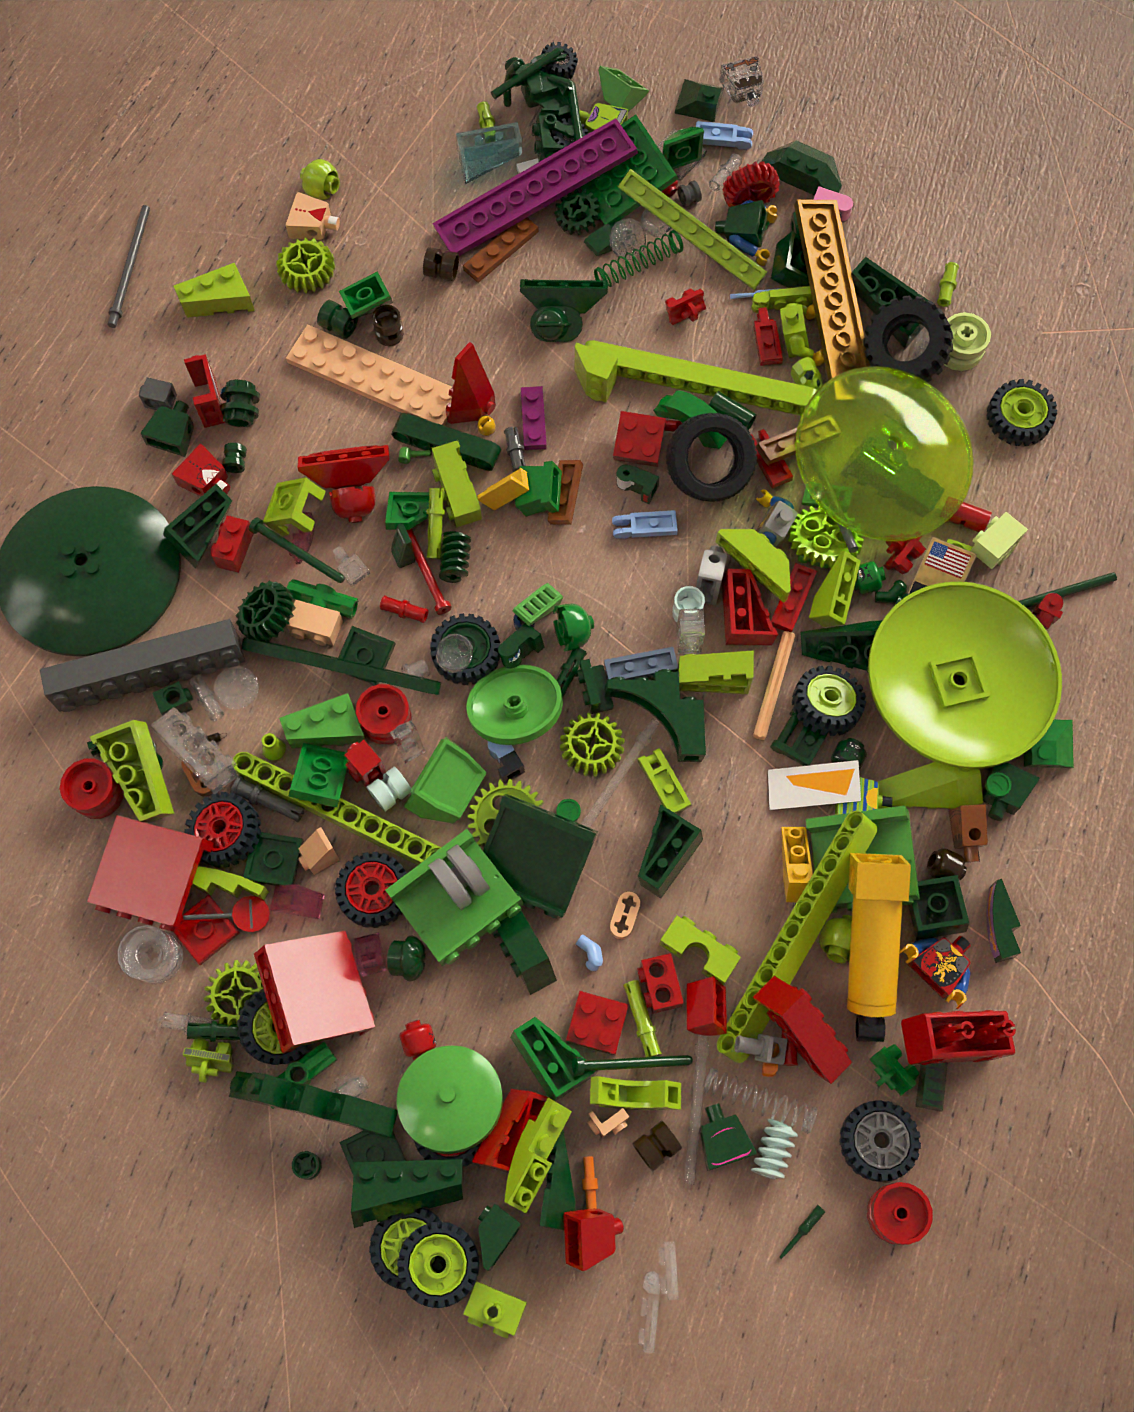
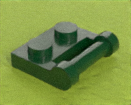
M792 708L790 712L791 717L778 739L772 742L770 748L803 766H809L829 731L824 736L820 735L819 729L815 733L811 731V725L807 728L804 726L792 748L786 745L799 722L797 718L798 713H794Z

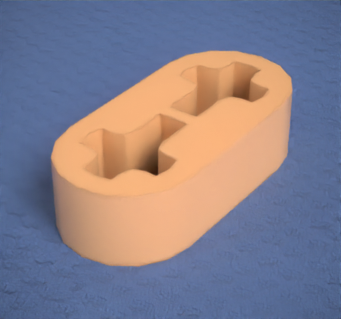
M625 892L620 895L610 923V932L613 937L622 940L630 936L640 908V899L637 894ZM628 898H631L636 906H631L628 914L624 913L625 904L622 901H627ZM622 917L626 918L625 927L628 930L618 933L617 927L614 925H619Z

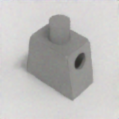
M717 545L711 546L710 550H704L696 588L705 597V603L712 605L717 603L727 555L723 553V548ZM705 580H711L713 583H707Z

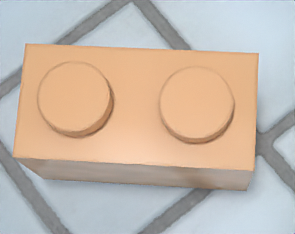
M295 600L294 606L296 609L292 612L294 617L289 619L290 625H286L290 635L301 640L304 638L311 639L314 643L321 646H326V644L334 646L343 622L340 612Z

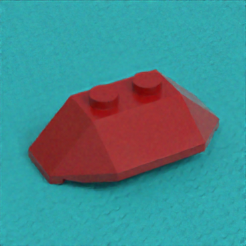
M360 446L299 456L298 471L324 488L339 489L348 485L362 486L366 483H371L390 460L389 446Z

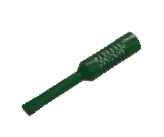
M819 1205L813 1209L799 1226L798 1233L786 1246L779 1257L780 1259L794 1247L802 1236L807 1235L825 1214V1211Z

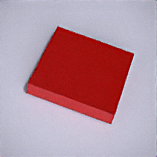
M209 894L181 916L179 924L186 926V929L175 928L173 932L199 965H202L240 934L229 918L183 920L184 915L224 913Z

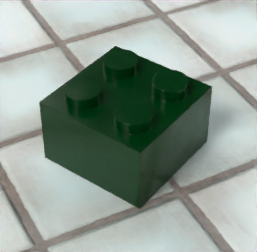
M958 875L918 881L920 899L913 900V903L908 905L916 940L967 932L969 919Z

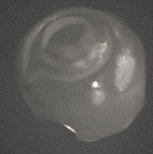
M647 209L642 213L640 225L646 234L657 238L670 232L671 228L647 211Z
M449 634L440 641L437 648L436 659L439 666L450 673L462 672L469 666L472 660L473 646L467 637L460 634Z

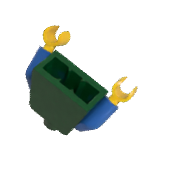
M747 200L740 205L730 207L726 220L716 221L715 231L717 234H725L727 241L731 245L752 257L755 255L756 263L760 266H765L770 252L767 249L759 251L758 248L762 246L766 221L774 223L777 219V208L774 205L766 208L763 200Z

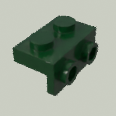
M590 659L581 660L580 669L576 671L579 684L583 683L585 691L582 692L585 706L589 705L591 714L612 710L614 708L612 697H605L607 678L604 666L591 667Z

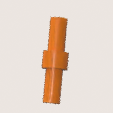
M593 1156L583 1157L584 1179H582V1190H585L586 1209L597 1208L596 1190L598 1189V1179L595 1178Z

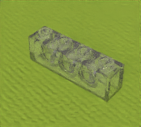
M173 707L151 724L154 732L214 794L218 793L238 777L234 769L236 763L228 754L224 756L221 753V748L214 740L209 742L206 739V733L200 726L194 727L192 725L193 721L185 712L181 714Z

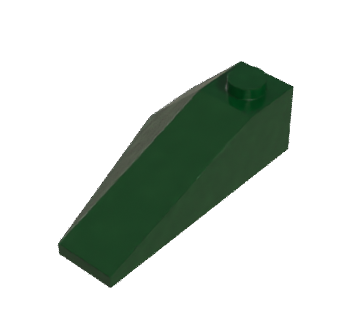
M883 620L801 631L802 655L825 662H836L851 669L853 667L862 669L868 673L870 647L874 635Z

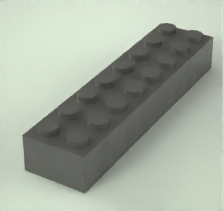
M227 619L40 669L45 697L59 712H70L79 706L96 705L102 700L118 699L124 694L131 692L141 693L147 688L154 686L163 687L172 681L189 680L193 676L202 673L212 674L217 669L225 667L234 668L240 663L245 662L243 649H241L240 637L231 620Z

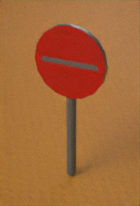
M246 896L236 902L232 913L184 915L183 920L232 918L233 923L238 929L253 933L260 931L266 926L269 921L270 911L268 905L261 898Z

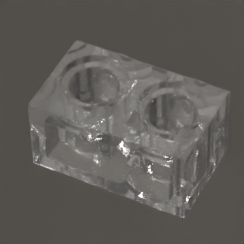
M679 609L676 627L678 654L697 655L701 653L705 637L703 609Z

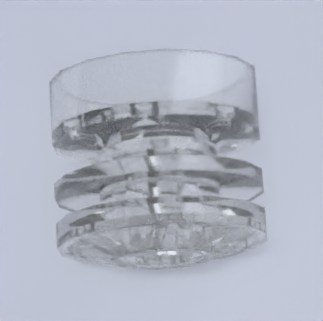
M148 925L135 927L127 932L120 941L117 950L118 963L123 972L132 978L152 984L164 983L174 977L183 961V950L178 939L166 931ZM158 953V957L151 960V955Z

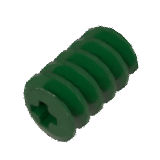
M446 531L443 533L444 538L442 539L443 546L441 548V571L439 572V578L445 582L457 583L462 580L461 578L468 576L466 568L469 567V562L466 560L470 559V554L467 552L471 550L469 543L472 539L461 532Z

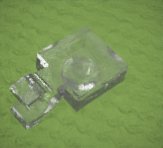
M341 546L332 551L335 554V559L340 563L337 566V570L345 577V580L351 587L370 574L369 569L356 554L349 557Z

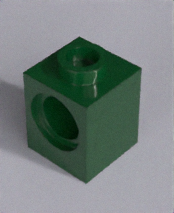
M179 681L152 693L160 713L166 721L193 710L190 701L194 700L188 687L183 688ZM180 697L178 702L170 704L173 698Z

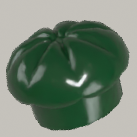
M412 935L408 936L405 941L394 940L387 954L389 973L392 976H403L409 982L417 980L425 968L426 953L423 942Z

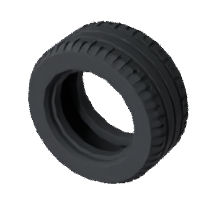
M720 413L700 414L684 421L674 431L675 433L672 434L667 445L666 464L671 480H673V483L680 491L694 499L715 502L734 497L748 485V481L750 482L754 474L753 471H755L757 451L755 450V442L752 440L749 430L741 422H738L737 419ZM712 431L726 437L732 446L734 459L729 473L718 482L708 484L697 479L690 470L688 453L689 448L697 437Z

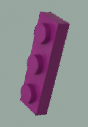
M543 386L521 387L524 450L547 449Z

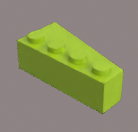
M131 720L90 736L93 744H96L100 750V756L104 763H107L113 772L112 776L116 783H119L123 789L126 800L140 822H154L174 814L146 722Z

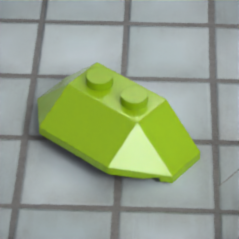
M720 529L715 542L744 569H751L753 576L784 603L791 591L789 559L781 549H776L764 534H759L755 529Z

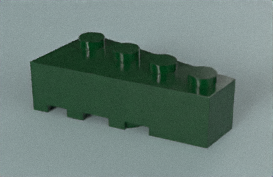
M866 256L852 271L855 292L876 315L880 313L879 308L883 304L886 307L891 305L890 300L897 298L898 301H902L903 296H910L912 299H915L916 296L923 297ZM917 323L905 324L895 330L892 335L906 349L924 326Z
M462 1159L354 1162L351 1216L354 1228L364 1226L363 1223L377 1220V1222L387 1220L388 1216L404 1213V1215L414 1213L415 1209L427 1206L428 1208H433L463 1200L464 1174Z

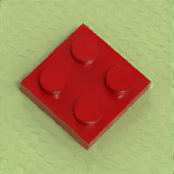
M579 991L566 1042L616 1055L629 1004Z

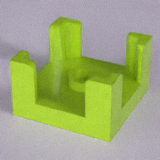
M306 477L277 483L263 519V524L281 536H288L290 533L287 530L286 524H292L305 533L312 532L315 522L302 513L308 493L321 501L326 491Z

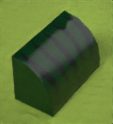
M948 1063L920 1064L916 1107L943 1111Z

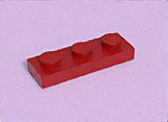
M795 563L790 574L791 591L784 603L781 600L779 601L771 620L773 627L783 631H793L816 576V570Z

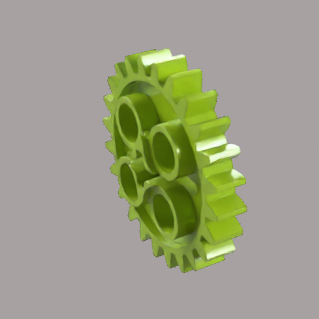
M819 505L818 510H815L810 506L809 511L802 509L801 514H798L788 530V541L792 542L791 549H797L796 555H804V561L811 559V565L820 562L821 568L825 564L832 568L841 551H846L854 557L860 554L864 541L862 539L863 532L859 531L860 525H853L855 519H847L848 513H844L858 547L856 552L850 553L831 511V507L828 506L827 510H823L822 506Z
M500 779L496 788L492 783H489L490 791L488 792L482 788L481 792L484 796L482 798L474 796L478 804L469 806L475 811V814L468 815V818L474 820V823L469 824L468 827L476 829L472 836L474 838L480 837L477 844L482 846L487 842L490 833L486 831V825L489 821H495L499 812L494 807V802L497 798L509 794L540 807L544 804V801H535L539 795L538 792L529 794L531 790L530 785L522 789L521 781H518L516 786H513L511 779L508 780L505 786Z

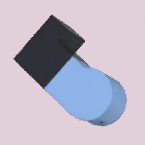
M488 741L487 745L490 755L497 759L501 765L498 772L504 784L509 779L512 780L525 773L524 765L512 745H501Z

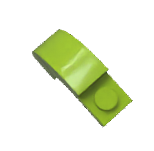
M594 1076L591 1077L590 1104L605 1108L629 1110H681V1083L668 1080L630 1081Z

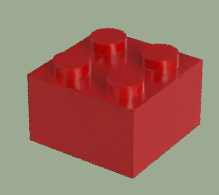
M621 411L613 452L614 460L658 467L666 418Z

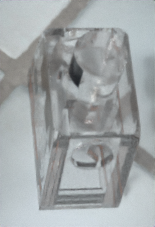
M758 56L721 65L719 81L733 102L746 101L749 107H754L759 103L764 80Z

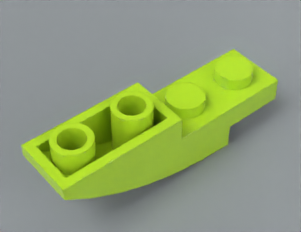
M547 1098L536 1121L528 1120L511 1162L504 1202L527 1213L552 1165L551 1162L547 1161V1158L572 1112L571 1110Z

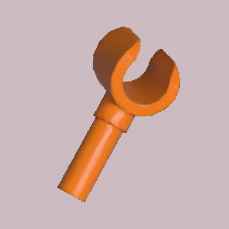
M777 1043L772 1057H776L779 1054L780 1049ZM763 1062L762 1076L774 1077L778 1071V1064Z

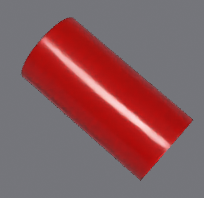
M948 496L939 518L958 525L962 524L963 527L976 532H984L992 512Z

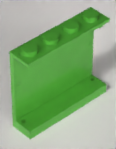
M906 806L861 811L877 826V833L865 854L902 855L911 865L909 901H902V905H910L913 903V900H919L908 809ZM849 813L806 819V827L811 833L814 870H816ZM848 884L831 914L837 913V909L842 908L852 911L853 894L848 889Z
M468 829L464 830L385 890L441 966L454 963L459 959V953L466 948L469 950L475 947L481 941V936L487 932L491 934L501 926L500 922L506 917H514L521 911V906L523 905L520 896H517L476 843ZM456 844L474 861L490 890L479 897L467 886L465 889L470 895L472 903L462 911L457 907L428 867L430 863L440 858L445 861L449 868H452L453 865L447 858L446 851Z

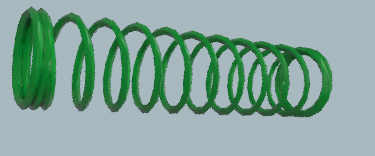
M675 230L670 231L669 235L663 234L662 238H656L654 243L649 241L647 246L641 245L640 249H634L632 254L627 252L625 258L619 256L617 261L611 260L610 265L605 263L603 269L600 267L595 268V280L600 281L599 272L603 280H609L608 286L612 287L611 280L604 270L606 265L610 267L614 281L619 283V278L612 267V262L617 263L621 277L626 280V273L619 263L620 258L625 260L629 274L634 276L633 268L626 259L628 254L632 256L636 270L641 272V266L634 256V251L639 252L643 266L648 269V261L641 252L642 247L647 249L650 262L656 265L655 257L648 248V245L650 243L654 245L657 258L663 261V255L656 245V240L661 241L664 254L670 258V250L663 241V237H668L669 245L674 254L683 251L682 239ZM672 233L676 236L680 249L676 246ZM664 245H665V247H666V249H667V251H668L669 256L667 255V253H666V251H665Z

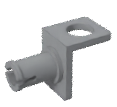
M758 1034V1039L738 1035L734 1047L735 1052L755 1055V1060L783 1065L787 1039ZM773 1042L777 1043L780 1049L776 1057H771Z

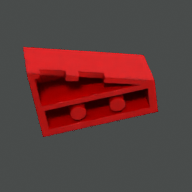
M511 1089L502 1105V1111L496 1126L481 1143L472 1162L509 1173L516 1147L528 1120L536 1121L549 1097L532 1091Z

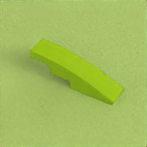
M198 866L192 883L193 887L212 896L216 887L236 898L239 897L242 890L262 900H265L269 893L265 886L242 876Z

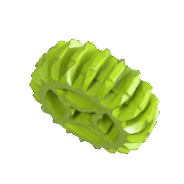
M306 237L303 241L296 239L294 244L289 242L288 247H282V253H278V260L276 261L278 276L281 278L284 285L287 284L290 290L295 288L297 293L301 289L305 293L310 289L315 292L317 287L323 289V283L329 284V278L333 277V271L335 270L334 257L328 246H324L322 241L317 243L315 238L311 241H308Z
M588 712L586 719H583L580 714L577 716L578 722L571 719L569 721L570 727L563 728V732L566 735L560 736V741L563 742L560 745V750L564 751L562 759H569L567 766L572 767L576 765V773L584 769L585 777L588 776L589 771H593V776L596 777L598 770L606 774L607 767L614 769V762L621 761L619 754L624 753V748L621 745L625 742L624 738L620 737L622 730L616 729L617 723L612 722L608 724V716L601 720L599 712L596 714V718H591V713ZM591 729L588 734L577 736L580 732ZM599 730L609 737L611 743H608L607 740L599 736ZM593 736H595L596 744H594L591 753H589V745L593 740ZM573 746H578V749L585 752V759L574 751ZM606 752H608V754L603 758L593 760L597 754H605Z
M235 960L233 968L228 963H225L224 972L217 968L215 972L219 976L216 979L211 976L208 980L213 985L205 986L204 990L211 993V995H206L204 1001L212 1002L206 1006V1011H214L210 1016L211 1019H219L218 1023H227L228 1026L237 1023V1020L240 1018L239 1012L244 1008L246 1000H249L255 992L263 989L256 963L250 967V962L245 960L241 966L240 962ZM242 975L254 978L258 988L245 987ZM232 979L231 986L227 990L221 991L223 986ZM238 990L244 993L243 997L240 996V1000L234 997L235 993L238 994ZM220 1001L232 1002L236 1015L225 1013Z

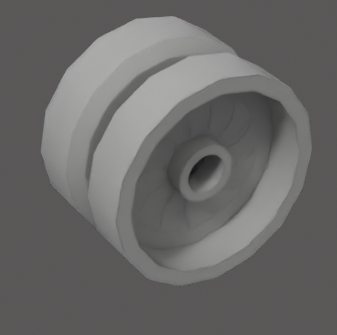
M456 844L446 851L447 858L453 865L452 868H449L445 861L440 858L434 860L428 867L457 907L462 911L472 903L471 897L465 889L467 886L479 897L490 890L474 861Z

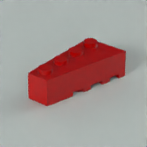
M773 976L753 996L759 1005L769 1009L766 1013L768 1017L784 1030L782 1034L798 1048L796 1051L816 1075L832 1084L852 1063L846 1054L848 1049L842 1042L836 1040L834 1037L836 1032L822 1020L824 1018L823 1013L810 1003L812 998L804 989L800 988L798 990Z

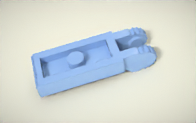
M696 122V127L703 128L704 130L703 144L736 146L740 150H748L752 147L751 137L753 136V130L733 124Z
M675 510L638 512L612 517L613 525H631L630 528H617L613 530V536L617 539H625L631 536L632 538L677 535L678 533Z

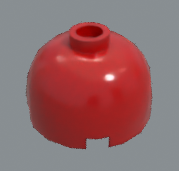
M362 486L363 491L355 489V487L332 490V492H329L332 510L340 518L348 519L349 523L362 522V517L368 516L375 507V487Z

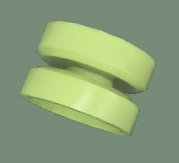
M963 312L954 314L947 319L953 332V351L949 353L950 360L948 364L944 365L958 371L971 370L977 366L983 358L991 338L990 328L981 317Z

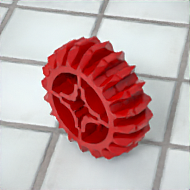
M755 161L751 165L747 163L745 167H739V170L732 171V176L726 177L727 181L723 183L724 188L722 190L726 204L729 207L740 205L747 200H763L765 204L769 203L771 198L776 197L775 193L779 191L780 180L777 171L770 163L765 164L762 161L758 164Z

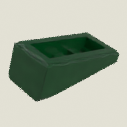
M402 523L397 525L391 546L392 555L399 568H403L416 561L412 541Z

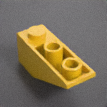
M781 827L786 902H797L813 875L806 827Z

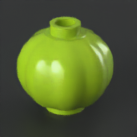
M316 159L301 170L302 188L307 195L319 200H326L330 198V195L324 194V191L335 194L340 186L338 172L330 162Z
M843 915L842 918L828 920L819 934V943L822 950L826 952L830 960L836 963H846L850 960L852 916Z

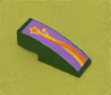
M998 879L990 886L986 915L987 932L995 963L1015 958L1021 954L1013 931L1021 925L1003 880Z

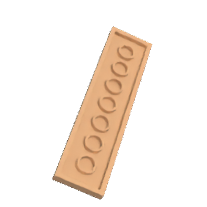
M307 324L286 357L287 363L398 412L407 413L443 426L447 423L446 405L449 402L451 403L452 397L448 395L449 389L452 388L451 386Z

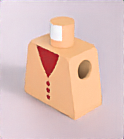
M297 192L286 222V229L290 239H304L306 237L308 240L313 238L315 240H322L327 229H339L340 218L331 216L327 202Z

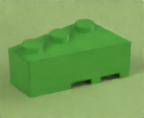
M348 693L279 718L291 748H302L303 743L320 747L322 745L345 746V744L360 743L362 740H365Z

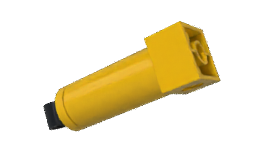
M850 853L848 889L853 894L847 1009L850 1012L859 1014L856 1017L855 1025L857 1041L884 1042V1017L896 1014L902 901H909L911 865L902 855Z

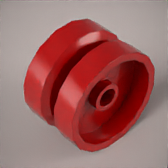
M378 684L364 691L357 701L356 715L363 733L369 740L377 744L389 745L400 741L407 735L412 724V714L407 698L399 688L390 684Z
M84 758L74 762L64 772L59 788L62 799L66 804L89 819H102L111 815L119 808L124 798V791L113 778L111 769L104 762L95 758Z
M896 1182L880 1187L871 1195L867 1205V1219L871 1230L879 1239L889 1244L909 1245L920 1241L929 1232L933 1222V1209L928 1197L920 1188L910 1183ZM899 1208V1212L903 1213V1218H899L897 1216V1210Z

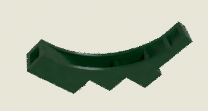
M236 1071L230 1083L229 1097L272 1106L389 1137L392 1135L398 1113L396 1109L347 1094L334 1093L263 1073Z

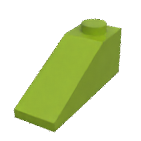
M841 551L814 596L809 619L823 627L845 625L861 560L846 551Z

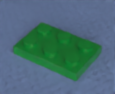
M303 743L288 797L338 808L347 771L345 766L347 760L344 755L347 752Z

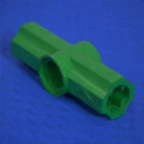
M292 579L287 585V589L293 594L292 596L295 600L338 611L341 616L350 619L356 614L358 598L338 593L328 585L316 584L315 586Z
M323 1042L299 1061L291 1063L277 1078L294 1082V1072L297 1069H304V1078L295 1083L309 1085L312 1079L334 1064L337 1059L327 1044Z

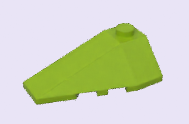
M932 762L878 781L879 795L892 796V807L950 808L952 810L959 806L981 805L983 803L979 768H957Z

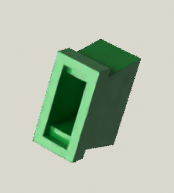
M553 461L544 462V466H519V469L522 468L527 472L529 491L515 498L517 509L526 517L546 510L550 513L559 512L562 471Z

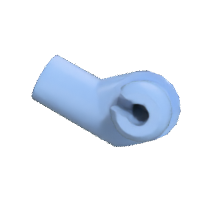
M582 934L576 945L587 952L588 961L586 962V967L591 971H597L603 963L601 947Z

